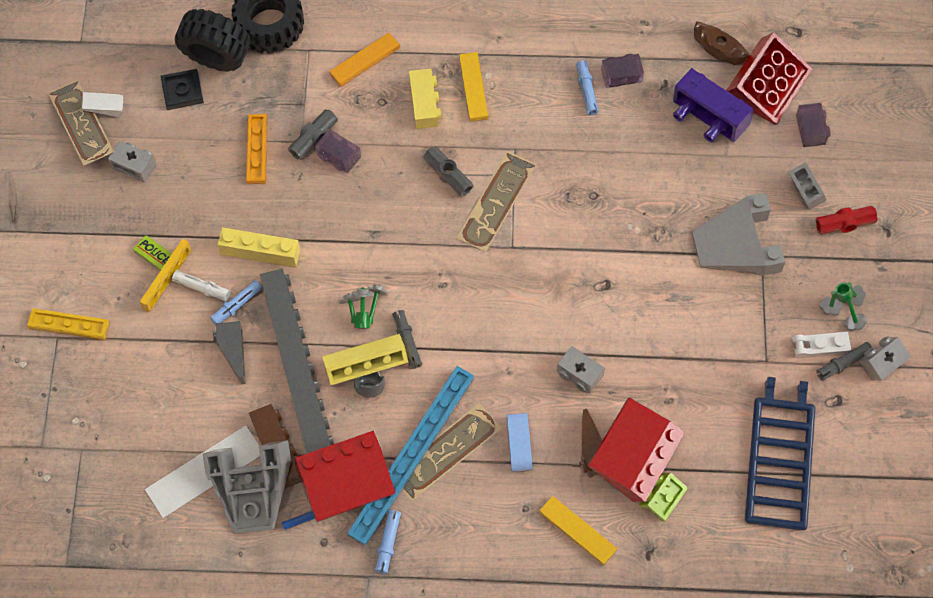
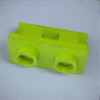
M671 472L662 473L646 502H640L639 506L649 509L661 521H666L688 488Z

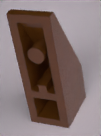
M586 408L582 414L581 461L579 464L583 473L587 472L589 478L598 474L588 464L601 444L602 438Z

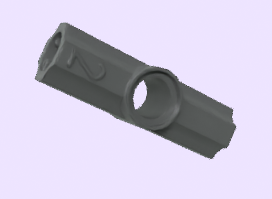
M325 109L312 123L308 122L302 128L300 136L288 147V151L297 160H301L314 146L317 147L323 142L326 133L335 125L338 118L332 111Z
M436 146L429 148L423 155V158L440 175L441 180L448 183L461 197L470 193L474 185L457 168L455 161L448 159Z

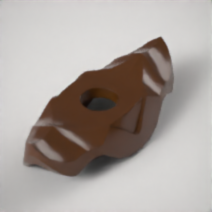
M696 21L694 26L695 40L703 46L707 53L719 60H726L733 65H739L749 57V52L734 37L717 27ZM718 38H722L727 43L725 45H719L716 42V40Z

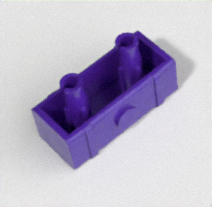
M693 68L683 76L674 89L673 102L680 107L673 113V117L677 121L682 122L691 113L709 125L710 128L703 135L708 142L712 143L719 134L735 142L751 123L754 110L752 107Z

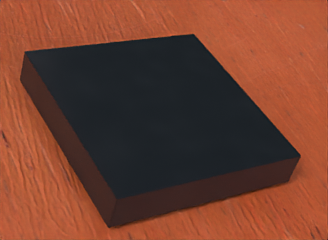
M197 69L160 76L167 110L204 103Z

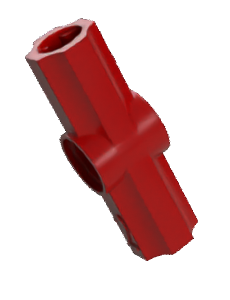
M867 206L853 210L850 207L842 208L835 214L817 217L815 221L817 231L822 235L836 231L848 233L859 226L876 223L878 219L876 209L873 206Z

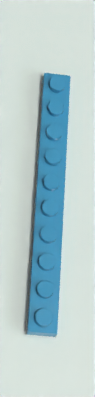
M456 366L388 470L395 494L366 504L348 531L347 535L364 546L367 545L474 380L473 374Z

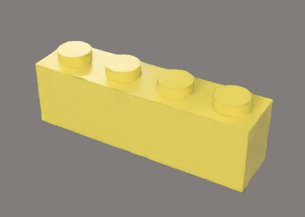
M223 227L217 244L221 255L295 268L297 267L301 251L298 240Z
M400 334L322 356L330 385L408 363L405 346Z

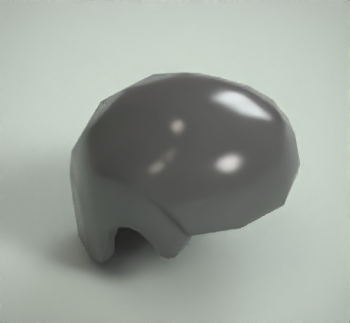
M379 371L357 377L354 381L356 392L366 398L378 396L382 393L385 386L384 375L381 376Z

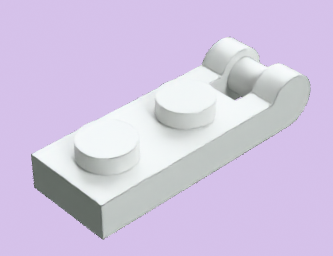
M848 332L805 336L795 335L792 337L793 344L796 346L794 351L797 358L846 354L851 351ZM803 344H808L809 348H804Z

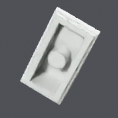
M83 92L81 110L114 117L120 116L123 109V95Z

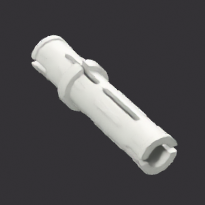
M176 270L172 277V282L200 291L207 297L212 296L227 302L231 294V290L216 285L215 282H207L179 270Z

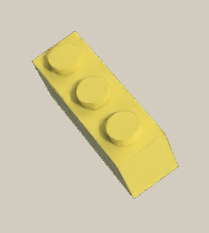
M432 69L409 71L416 129L438 127V119H441V110L436 107V103H439L438 91L434 92V87H437L436 75L432 76Z

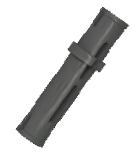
M398 310L399 315L397 312L392 314L397 326L396 332L400 334L405 346L410 369H416V365L421 367L422 362L411 334L412 328L408 325L405 311Z
M864 342V344L843 356L831 359L830 363L816 370V373L819 374L818 377L824 381L836 373H842L844 368L862 359L864 353L872 348L871 344Z

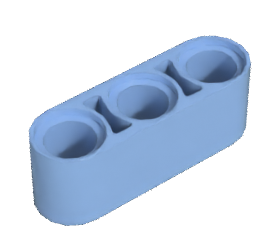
M507 414L511 471L532 470L528 414Z

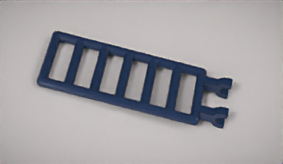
M767 377V381H765V397H757L754 400L745 522L804 531L808 527L816 407L813 404L806 403L807 381H800L797 387V402L774 399L776 377ZM762 406L807 411V421L805 423L761 417ZM764 425L806 431L805 442L761 437L760 427ZM759 445L804 450V462L758 456ZM757 464L803 470L802 481L757 476ZM756 484L802 490L801 502L755 496ZM754 504L800 510V521L753 516Z

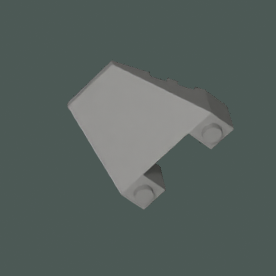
M766 193L744 197L692 231L700 268L724 271L729 269L737 270L739 273L752 272L756 273V275L782 272L785 260L781 245L761 248L754 222L767 221L771 209Z
M288 440L270 442L259 446L261 465L235 468L232 447L216 449L202 454L208 480H211L216 490L214 492L217 498H220L225 508L223 511L234 534L274 529L291 464Z

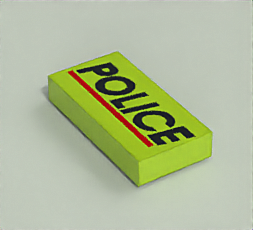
M147 235L133 248L135 253L160 271L172 255V253Z

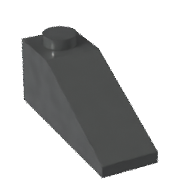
M240 321L216 323V331H213L214 343L218 344L220 351L241 384H246L243 329Z

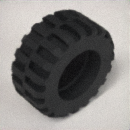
M234 0L232 20L240 24L241 28H244L249 34L251 42L249 49H256L259 53H263V51L273 53L276 50L280 52L283 51L284 47L289 48L293 45V41L296 42L299 39V34L302 33L304 25L301 1ZM273 9L284 14L279 21L269 25H261L252 21L258 13L264 10Z
M192 9L186 12L174 38L177 48L184 55H187L189 59L198 62L200 65H205L207 68H214L218 71L224 70L225 72L235 71L241 67L251 43L249 34L244 28H241L240 24L235 23L229 17H224L220 13L217 14L204 9Z

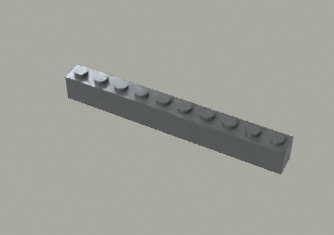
M283 268L262 273L260 277L306 453H310L334 444L332 436H328L326 431L330 429L327 417L323 418L321 413L325 408L322 399L317 398L316 393L320 392L317 380L313 381L312 379L315 371L313 363H308L307 357L310 356L308 345H303L302 339L306 337L303 326L298 327L297 321L301 319L298 309L294 310L293 308L296 300L294 293L289 292L288 286H292L289 274L285 275Z

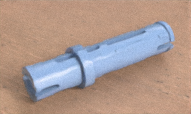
M582 60L576 63L579 76L578 83L581 85L587 115H595L599 110L592 86L593 78L589 73L588 62Z
M254 280L228 303L224 302L222 304L223 307L210 316L211 321L216 325V323H222L229 316H234L236 314L235 311L259 291L263 290L261 284ZM250 291V293L246 297H244L241 301H238L240 298H242L245 294H247ZM234 304V306L230 310H228L224 315L222 314Z
M395 510L388 511L381 547L377 551L379 556L374 570L377 573H380L382 568L381 574H388L390 559L394 555L393 546L401 513L396 511L394 516Z

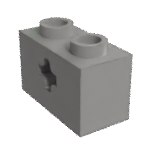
M119 141L114 152L108 158L113 169L142 182L147 180L156 165L151 152L137 149L128 142Z
M806 162L789 171L809 210L826 201L823 191Z
M884 337L878 342L879 345L877 347L867 350L864 353V357L859 360L871 380H883L911 358L899 337Z
M573 346L569 348L557 365V372L560 377L565 380L569 379L575 383L579 390L587 391L588 393L592 392L604 376L605 368Z

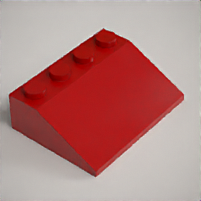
M773 32L759 40L726 91L745 101L747 105L754 109V114L775 125L809 76L812 68Z
M627 398L588 466L632 502H646L685 433L670 420L632 398Z
M374 430L295 458V468L316 522L395 494L393 483Z

